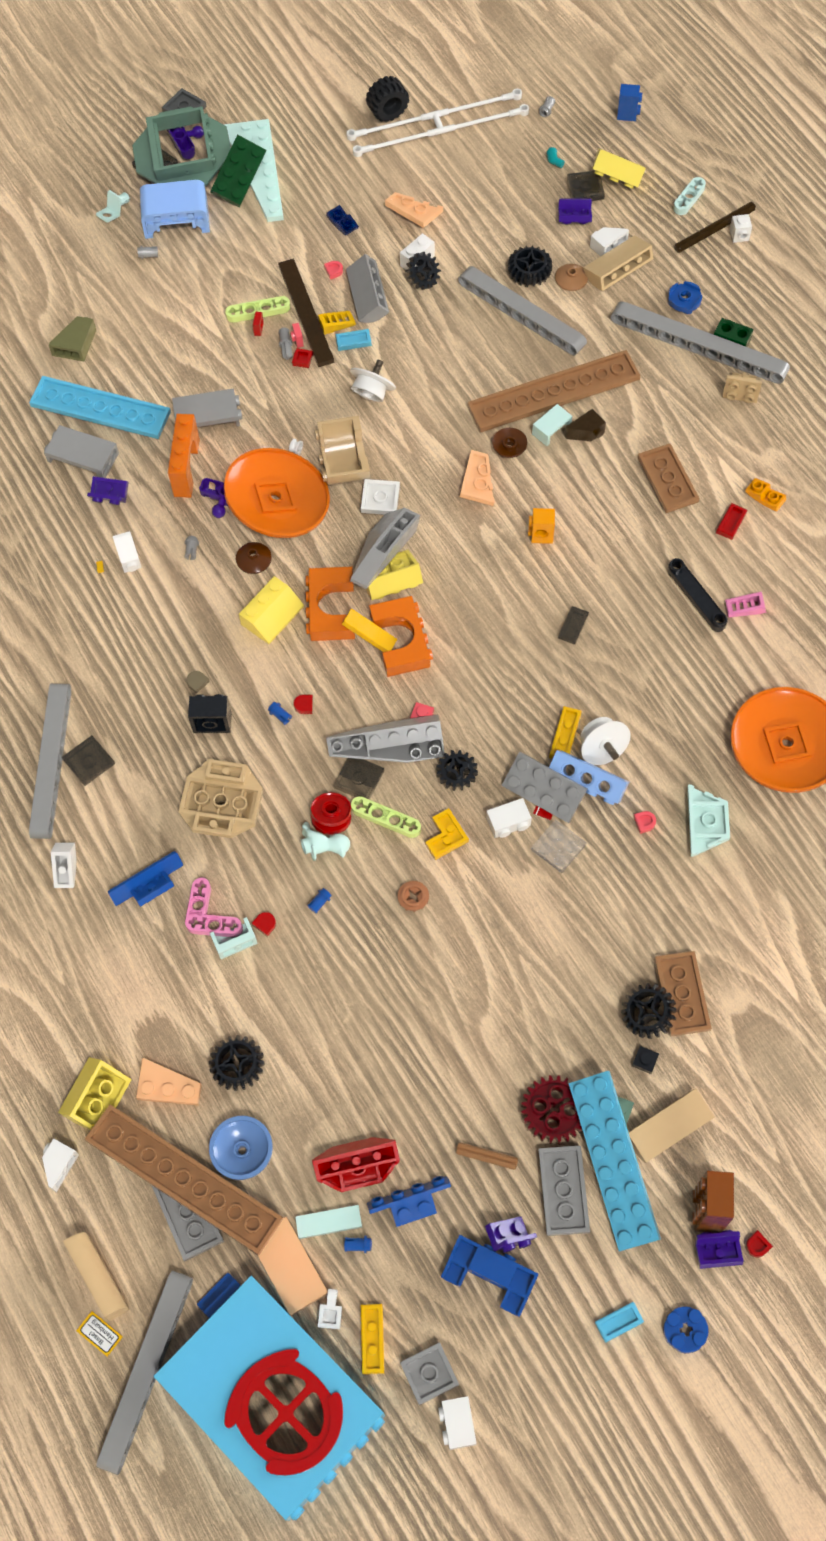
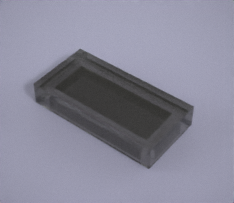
M572 606L558 635V639L575 645L589 616V612Z

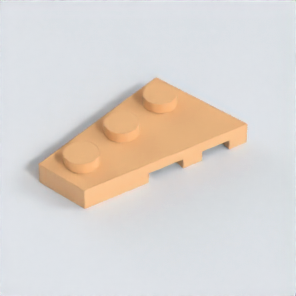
M396 192L385 200V206L422 228L443 212V206L438 205L434 207L429 205L430 202L414 201L413 197Z
M471 450L459 497L494 506L495 501L492 492L493 486L490 478L491 471L488 454Z
M143 1058L136 1099L199 1106L202 1085L197 1081Z

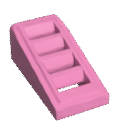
M762 591L725 600L729 617L766 613ZM748 602L751 603V607L749 608L747 606ZM739 603H743L744 609H740ZM732 604H736V611H733Z

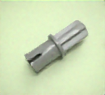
M281 328L279 329V346L282 350V357L285 360H289L292 358V341L290 340L289 329Z

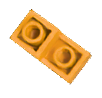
M754 478L745 490L753 499L776 512L786 501L785 494L772 490L769 483Z

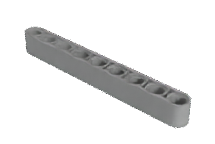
M469 266L458 277L462 287L567 353L575 356L587 344L584 335L477 268Z
M51 683L49 685L29 826L30 838L51 839L71 700L70 684Z
M171 1271L97 1460V1468L119 1475L156 1381L154 1375L161 1368L193 1283L192 1277Z

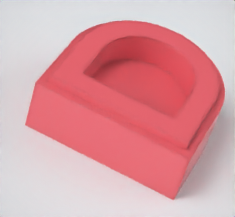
M331 261L324 264L330 280L342 275L343 265L339 261Z
M644 811L634 814V820L640 834L654 829L656 817L653 813Z

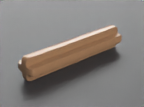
M461 1142L457 1145L456 1153L458 1155L515 1170L517 1167L518 1158Z

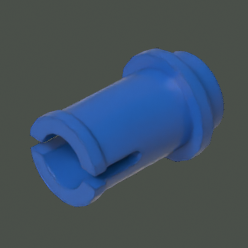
M273 702L269 706V714L274 715L284 725L290 721L288 718L292 719V715L286 712L280 703Z
M322 888L318 890V894L307 907L317 914L321 907L331 900L330 897L332 895Z
M364 1236V1238L345 1237V1252L364 1251V1253H367V1251L372 1250V1239Z

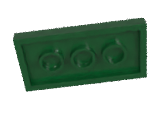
M237 134L210 193L240 208L267 150Z

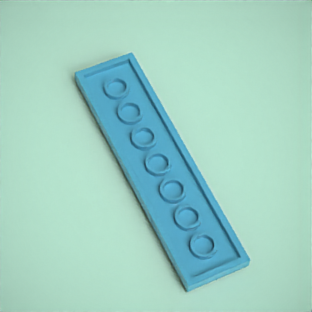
M46 376L41 377L29 402L30 406L155 439H159L171 413L169 407Z
M610 1071L569 1083L618 1250L623 1251L661 1240Z

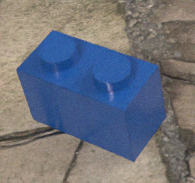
M621 84L617 120L636 121V116L640 115L641 105H638V102H642L643 92H640V85Z

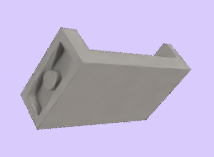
M234 388L172 398L175 421L177 414H194L197 427L233 421L236 422L237 427L240 426L239 420L242 419L241 409H237L240 401L239 395H235Z
M59 425L57 430L53 432L50 443L45 446L44 454L47 462L51 463L55 459L95 472L97 477L106 478L119 455V451L114 442Z

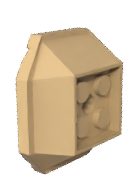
M208 759L201 767L187 776L178 812L193 833L233 838L255 827L263 788L246 764ZM220 801H226L223 805H217Z

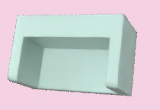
M557 404L533 424L532 435L545 446H548L550 444V436L562 426L572 423V415Z
M247 917L243 918V932L238 937L215 936L214 932L210 933L220 959L258 944Z

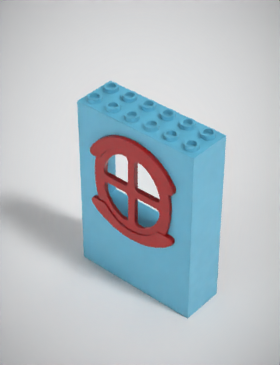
M252 1276L154 1375V1378L286 1521L291 1519L296 1521L305 1511L303 1506L308 1501L312 1503L320 1495L321 1491L319 1488L324 1483L329 1485L337 1476L335 1471L339 1466L345 1467L353 1458L351 1453L357 1447L359 1449L363 1448L369 1441L367 1436L372 1430L377 1432L385 1423L383 1420L385 1417L384 1412ZM277 1374H289L304 1380L306 1385L289 1405H283L266 1387L265 1381L267 1378ZM255 1391H259L278 1411L277 1418L260 1435L254 1433L249 1419V1402ZM311 1393L318 1395L324 1414L322 1431L318 1436H313L294 1416V1411ZM284 1422H288L306 1440L308 1445L302 1452L283 1454L268 1448L266 1442Z

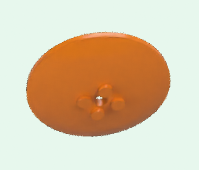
M260 448L246 452L230 465L224 480V495L230 510L244 525L263 535L276 538H292L307 534L319 526L329 508V489L327 483L322 478V474L308 460L287 450ZM276 495L280 499L275 500L271 496Z
M793 687L771 688L749 698L738 710L731 728V746L741 768L759 784L780 792H806L826 783V701L809 691ZM789 740L792 746L787 747L783 745L782 741Z

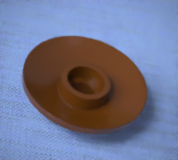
M503 428L494 435L492 445L499 455L513 458L521 455L526 450L527 437L519 429Z
M250 542L243 545L236 554L237 566L248 574L263 572L269 567L272 560L269 548L259 542Z

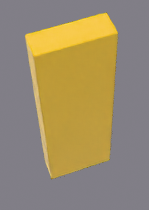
M352 608L342 623L343 626L382 652L391 651L397 641V638Z
M563 706L549 758L553 759L557 750L570 754L582 714L581 710Z
M383 1304L361 1305L362 1375L385 1374Z

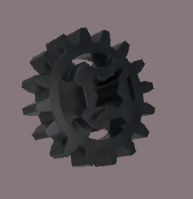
M421 252L409 258L410 262L406 263L409 269L405 270V272L409 273L407 279L412 280L411 285L416 284V289L421 288V290H425L437 284L436 280L440 279L437 273L441 272V270L437 269V266L440 264L434 262L436 257L431 258V253L425 254V252Z
M451 750V755L445 753L444 759L439 758V765L436 766L438 771L437 778H440V784L446 783V789L452 786L453 791L457 787L463 791V786L465 785L469 788L470 782L475 783V776H478V770H476L478 765L474 763V757L468 758L469 753L466 752L463 755L461 750L458 751V754H455L453 750Z

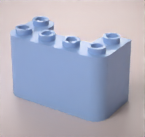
M201 180L146 184L140 188L141 223L145 239L153 238V233L156 230L160 232L161 225L192 222L193 228L198 226L201 228L202 233L210 232L208 200L205 184Z

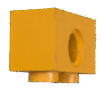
M533 508V515H529L528 536H532L531 543L553 544L555 509Z

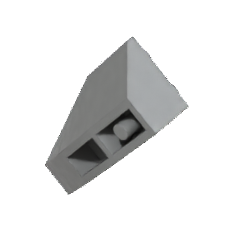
M407 508L386 513L369 532L350 581L367 589L415 534L420 515Z
M438 714L377 724L326 737L330 757L408 763L444 757L445 754Z

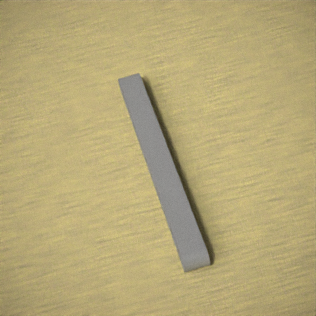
M623 301L618 302L611 315V320L618 325L773 383H783L790 369L789 364L781 359Z

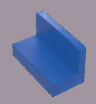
M227 1273L197 1303V1306L210 1318L241 1285Z

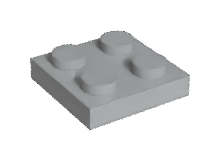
M440 1342L400 1362L419 1406L459 1386Z

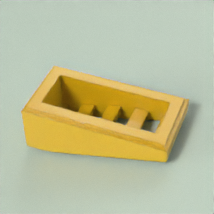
M351 311L318 315L324 335L356 325Z

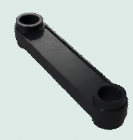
M679 558L672 559L668 565L669 575L707 621L711 629L715 632L723 631L727 626V616L717 606L684 562Z

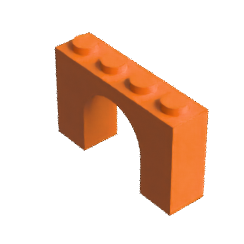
M194 414L176 415L168 468L174 497L192 498L194 482L190 468V453L198 454L200 442Z
M352 566L309 568V575L306 576V587L309 586V591H306V602H309V607H306V618H310V623H306V632L310 634L311 641L355 639V633L342 625L347 614L330 615L323 612L318 606L320 600L327 594L354 592V583L350 581L353 574Z
M408 596L369 605L370 617L374 624L380 628L395 625L403 626L414 635L413 640L407 646L382 652L387 677L431 667L430 660H433L432 651L427 649L428 637L422 631V628H424L422 617L418 618L419 607L418 603L413 601V597Z

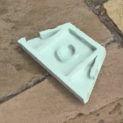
M688 785L691 857H694L729 841L728 801L720 797H714L709 792H701L695 789L693 785Z

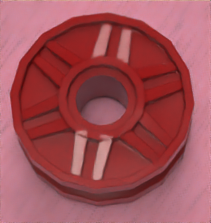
M329 792L323 793L313 800L311 804V822L317 831L333 835L341 833L349 827L352 819L351 804L345 796Z

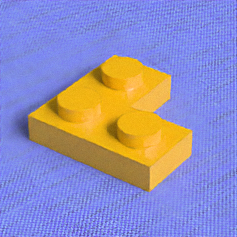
M449 808L432 817L440 834L426 841L425 845L435 860L469 842V838Z

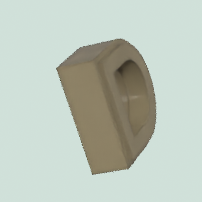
M193 671L187 676V684L196 694L210 682L209 678L200 671Z

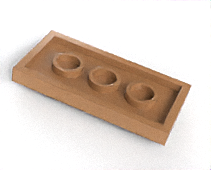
M671 443L638 454L637 458L666 513L699 503L700 498Z
M695 951L655 956L654 961L660 988L664 987L667 990L666 993H671V999L676 1001L673 1007L677 1009V1012L672 1014L676 1017V1020H670V1023L673 1025L672 1028H669L670 1037L711 1031L712 1028Z

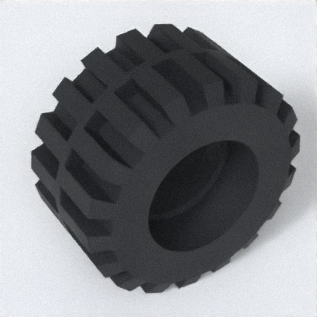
M384 76V78L378 79L368 89L369 92L366 94L368 107L381 122L393 121L395 118L400 117L399 115L403 114L404 110L408 107L409 94L398 78L393 76Z

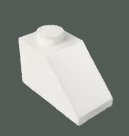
M603 227L591 235L590 248L601 257L628 240L629 230Z
M130 531L112 536L124 573L142 568Z
M55 843L51 850L54 888H74L77 861L75 843Z
M53 1139L51 1143L45 1146L42 1159L48 1186L57 1192L79 1154L74 1149Z

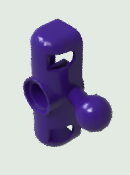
M183 126L181 128L167 129L175 148L181 153L182 158L186 160L193 158L195 146L190 137L202 138L204 135L203 128L195 126L190 131H186Z
M204 478L199 487L200 494L203 497H210V499L218 501V504L212 508V515L216 518H222L226 513L224 506H228L224 495V482ZM209 482L215 484V490L209 489Z

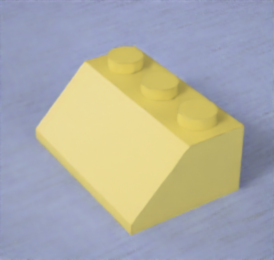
M598 148L592 166L595 174L600 176L607 174L610 176V180L617 183L619 180L624 181V185L632 189L634 186H639L646 169L639 164Z
M409 550L397 553L366 589L372 600L382 599L386 595L397 594L401 590L414 588L422 584L423 579L419 563Z
M274 576L239 613V618L243 627L270 644L300 612L304 604L287 584Z
M89 1057L58 1113L91 1131L109 1105L117 1107L132 1079L102 1060Z

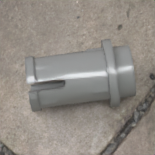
M546 97L544 104L540 106L539 114L542 117H547L551 114V109L555 104L553 97Z
M157 246L137 247L138 258L158 257Z
M188 536L185 540V558L189 560L191 553L190 560L196 559L199 541L195 536Z

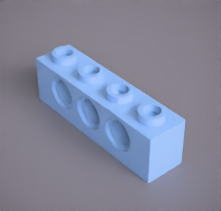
M562 750L556 751L549 766L551 769L588 788L587 794L594 797L598 794L604 797L603 801L611 805L621 802L629 784V781ZM568 765H572L575 769L572 776L566 773ZM585 773H590L592 776V781L589 784L583 780ZM603 781H607L610 785V789L607 792L603 791L600 787Z

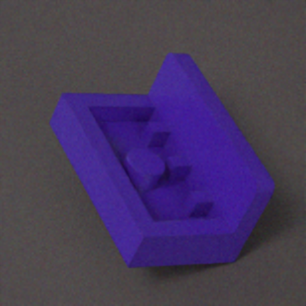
M590 198L559 199V222L563 224H570L572 222L587 224L592 222V200Z
M93 476L91 492H88L87 496L92 498L93 502L103 503V500H107L109 504L120 505V502L126 503L129 482Z
M725 1230L721 1233L703 1232L697 1235L695 1248L699 1268L743 1265L744 1260L739 1242L740 1232Z

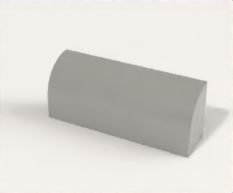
M364 254L350 265L346 272L358 320L364 323H371L387 315L389 309L377 262Z

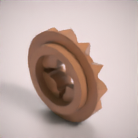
M409 881L400 887L398 901L400 906L405 908L406 911L415 912L423 909L428 904L429 891L421 882ZM409 891L414 895L419 894L417 895L418 902L414 901V899L408 900L410 898Z

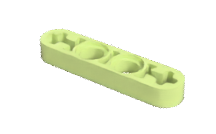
M285 296L231 305L225 310L226 318L229 322H240L254 319L256 311L262 312L263 317L284 314L290 310V300ZM263 306H270L268 310L262 309ZM247 309L254 310L252 313L245 312Z
M356 797L351 802L352 812L356 816L409 838H415L421 833V824L415 818L364 797ZM363 803L364 808L360 807L358 810L356 805ZM377 809L383 812L382 816L378 818L372 816V812ZM392 817H398L400 822L397 825H392L389 820ZM415 825L416 830L413 829L412 832L409 831V827Z

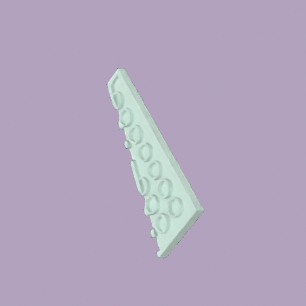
M269 119L224 124L227 126L231 146L238 134L267 150L250 187L255 193V197L261 206L267 222L284 220Z

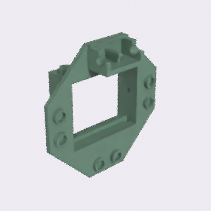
M190 106L146 117L147 128L132 145L137 174L152 183L201 180L204 182L205 187L222 168L231 149L227 126L209 117L208 113H204L203 106L197 108ZM202 123L208 158L164 166L159 131Z

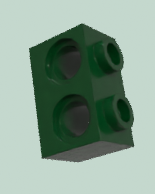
M721 318L714 335L748 347L754 329Z

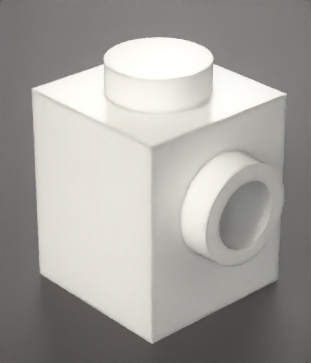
M749 214L732 216L730 234L733 243L749 241L752 230Z

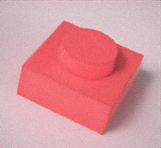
M299 323L292 324L293 331L290 332L292 342H296L297 348L304 347Z
M416 702L410 719L433 715L434 707Z

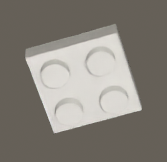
M365 479L361 513L385 515L386 513L396 511L400 482Z

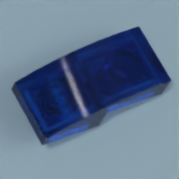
M340 205L326 212L327 218L345 236L359 228L350 214L347 215Z

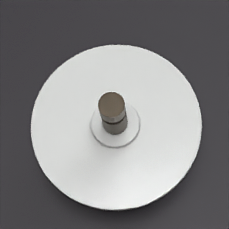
M377 359L372 372L361 368H351L350 370L357 377L351 389L367 400L383 402L386 390L394 391L396 386L379 375L384 363L382 360Z
M608 717L596 718L589 722L582 730L580 736L583 759L592 765H603L618 759L630 741L628 727L624 723L613 721Z

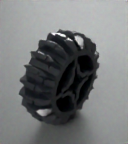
M526 245L524 248L519 247L518 250H514L513 254H510L508 272L515 283L520 282V285L526 284L527 287L529 285L534 287L536 284L541 285L542 282H546L547 278L550 277L552 258H550L549 253L545 252V249L540 250V247L534 248L533 245L531 247Z
M647 983L644 989L642 985H639V991L632 989L633 995H626L629 1001L622 1002V1005L627 1008L621 1010V1013L626 1015L623 1021L628 1023L626 1027L629 1030L632 1029L634 1035L639 1033L640 1038H644L647 1035L648 1039H652L653 1033L657 1038H660V1031L667 1034L665 1027H673L670 1020H676V1017L672 1015L677 1012V1009L673 1007L676 1001L671 999V993H666L667 990L664 987L659 989L657 984L651 987ZM653 996V998L651 997L650 1000L647 1002L641 1001L646 997ZM661 1001L664 1003L663 1016L658 1012ZM636 1006L640 1009L637 1022L634 1016ZM644 1008L652 1009L656 1015L647 1013ZM652 1020L658 1021V1022H657L656 1024H654V1025L644 1026L645 1024L647 1025V1024H648L650 1021H652Z
M236 1035L233 1041L232 1037L229 1036V1042L220 1041L222 1047L215 1045L214 1048L217 1053L212 1052L210 1054L213 1060L209 1061V1065L213 1067L209 1071L211 1074H214V1081L219 1080L218 1085L220 1087L225 1084L226 1090H229L232 1085L234 1091H238V1086H241L242 1090H246L245 1084L248 1083L249 1086H253L252 1079L259 1081L256 1073L263 1074V1069L260 1067L265 1065V1062L261 1060L264 1054L259 1052L261 1048L259 1045L255 1046L254 1040L248 1042V1037L245 1036L241 1041L240 1036ZM236 1049H244L251 1053V1055H240ZM230 1051V1057L221 1064L223 1057ZM234 1056H236L237 1060H239V1071L237 1067L234 1065ZM253 1062L249 1072L244 1075L243 1071L245 1067L249 1066L250 1063ZM233 1071L237 1074L238 1078L228 1077L222 1072Z

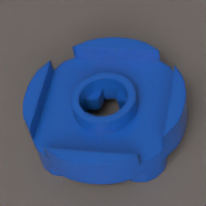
M684 281V284H679L678 282L669 290L668 305L677 311L691 314L701 305V289L698 285L689 281Z
M691 1307L674 1309L667 1316L663 1326V1333L667 1343L678 1352L684 1354L698 1351L706 1343L709 1333L706 1319L699 1310ZM683 1324L691 1327L692 1331L689 1332V1336H685V1333L680 1332Z

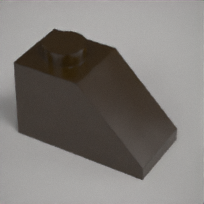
M591 409L565 427V438L593 441L603 436L606 422Z

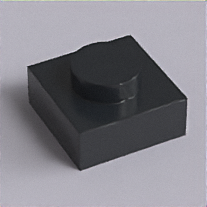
M640 1046L632 1067L652 1074L659 1053Z

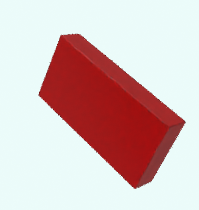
M731 503L717 528L716 534L733 540L748 510Z

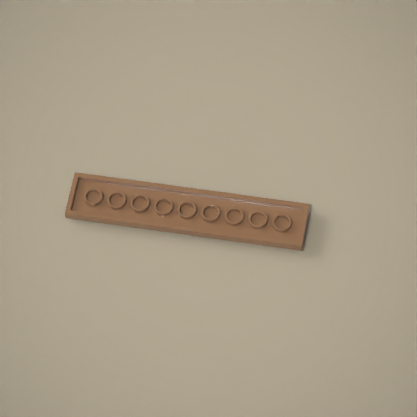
M624 350L469 401L468 408L481 433L550 410L557 404L562 406L638 381L641 375L628 351Z
M112 1105L108 1106L85 1138L87 1143L258 1256L283 1220L282 1216Z

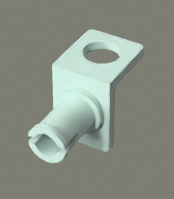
M109 190L107 192V207L97 212L96 216L107 223L120 217L121 206L130 201L128 200L130 199L129 195L126 192L117 195ZM108 213V214H111L112 216H110V217H105V216H103V214Z

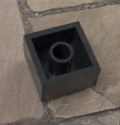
M201 694L189 696L188 718L193 733H231L232 711L228 696L221 694L214 696H204Z

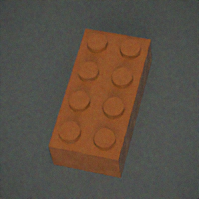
M707 1171L701 1177V1181H698L695 1190H692V1203H696L695 1211H692V1225H695V1231L721 1233L733 1220V1172Z

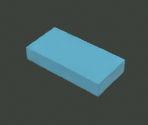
M369 329L335 334L338 351L372 346Z
M633 1301L597 1320L595 1325L604 1342L607 1343L644 1323V1320Z

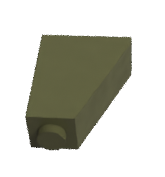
M77 316L49 343L52 356L84 362L96 333L94 320L88 317Z

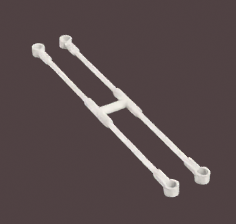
M517 88L513 92L503 94L500 97L451 109L446 108L421 114L418 117L370 129L365 128L356 131L350 129L347 131V139L354 141L356 137L364 136L371 132L420 120L433 119L437 128L427 130L424 133L376 145L371 144L362 147L356 145L353 147V155L360 157L363 153L374 151L377 148L426 136L431 137L507 116H526L529 113V106L522 104L520 108L512 109L505 113L457 125L443 126L439 117L449 115L452 112L501 100H520L522 98V91Z

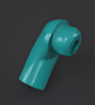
M550 147L546 153L548 162L562 168L565 161L557 157L556 148Z

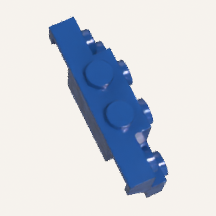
M459 1235L441 1278L461 1287L467 1272L507 1291L500 1308L520 1318L539 1274L516 1263V1259L508 1254L502 1256L496 1253V1251H493L492 1246L488 1244L482 1246Z

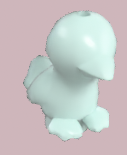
M308 822L302 825V834L306 838L301 839V846L305 854L311 853L313 861H316V854L326 851L337 853L343 858L349 850L350 840L344 834H333L328 838L319 832L311 830Z

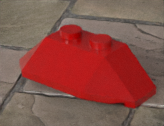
M371 1137L333 1146L312 1159L318 1182L324 1183L339 1192H346L383 1183L394 1167L400 1162L395 1139Z

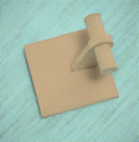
M732 372V376L727 375L722 398L745 401L746 403H757L762 381L756 380V376L747 375L746 372H743V374Z

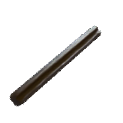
M753 202L747 203L676 243L674 249L677 253L686 250L730 225L732 216L746 215L755 211L756 205Z

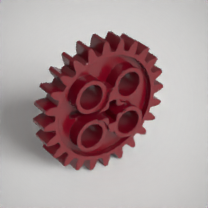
M549 1075L548 1081L541 1077V1084L534 1081V1089L531 1087L527 1088L530 1095H523V1099L527 1101L521 1102V1107L526 1108L521 1111V1115L527 1116L523 1120V1124L530 1123L527 1131L534 1129L533 1137L540 1134L541 1142L546 1137L549 1138V1144L552 1143L553 1139H556L557 1143L560 1144L561 1138L569 1142V1135L576 1138L575 1130L582 1132V1127L580 1126L581 1123L568 1084V1078L562 1082L560 1075L557 1076L556 1080H553L552 1076ZM558 1091L562 1097L554 1099L551 1096V1092ZM566 1098L570 1099V1101L562 1104L559 1107L558 1113L556 1111H553L546 1117V1119L540 1121L541 1117L547 1115L550 1112L551 1107L556 1108ZM542 1103L545 1106V1110L537 1111L534 1105ZM572 1108L575 1114L568 1116L565 1114L564 1109ZM555 1120L558 1123V1127L550 1128L547 1122Z

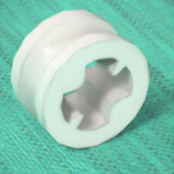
M292 439L289 451L300 455L303 441L297 442L296 439Z

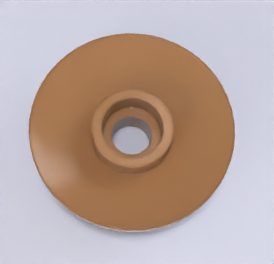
M565 264L558 268L555 274L557 285L567 291L580 290L588 282L584 268L578 264Z

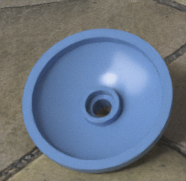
M235 1116L222 1122L213 1132L209 1143V1155L214 1167L223 1176L234 1180L250 1179L261 1173L268 1165L273 1151L272 1138L268 1129L259 1120L249 1116ZM241 1148H246L244 1154L239 1153Z

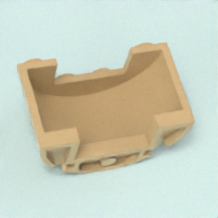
M359 416L317 422L318 429L315 430L316 440H320L322 454L319 455L320 465H324V468H321L324 482H327V485L370 479V469L365 455Z

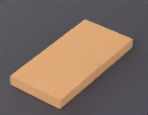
M284 1217L258 1257L289 1315L293 1316L326 1296L328 1291L287 1217Z

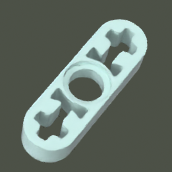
M693 178L674 202L673 208L676 214L685 215L701 196L706 185L703 178ZM691 194V195H693L694 197H693V198H687L685 195Z

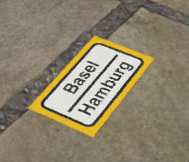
M93 1311L76 1330L107 1357L123 1338Z

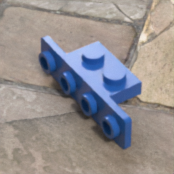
M173 851L110 889L108 894L115 906L134 897L141 907L174 887L168 875L181 868L183 863L177 852Z
M437 1176L431 1182L425 1184L416 1183L410 1189L404 1191L396 1190L386 1197H375L367 1203L370 1214L391 1208L396 1227L437 1214L432 1193L450 1188L451 1184L447 1176Z

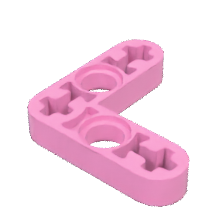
M197 878L192 884L185 919L188 931L198 935H210L211 932H214L215 936H240L243 932V925L238 918L207 915L211 886L206 878ZM204 884L206 888H202V896H199L200 891L198 887H201V885ZM196 902H203L201 909H193V905ZM197 920L198 924L193 928L191 924ZM213 921L219 922V927L216 930L209 929V925ZM236 924L238 928H234V931H231L230 927Z

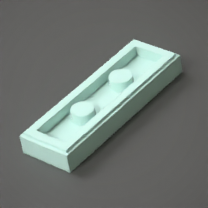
M359 1205L295 1217L299 1239L362 1228Z

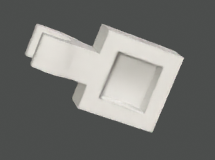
M328 1289L327 1305L320 1304L318 1328L340 1330L342 1306H336L338 1291L335 1289Z

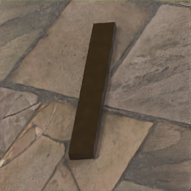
M294 258L279 262L280 272L310 348L313 351L317 366L322 367L334 363L333 355Z

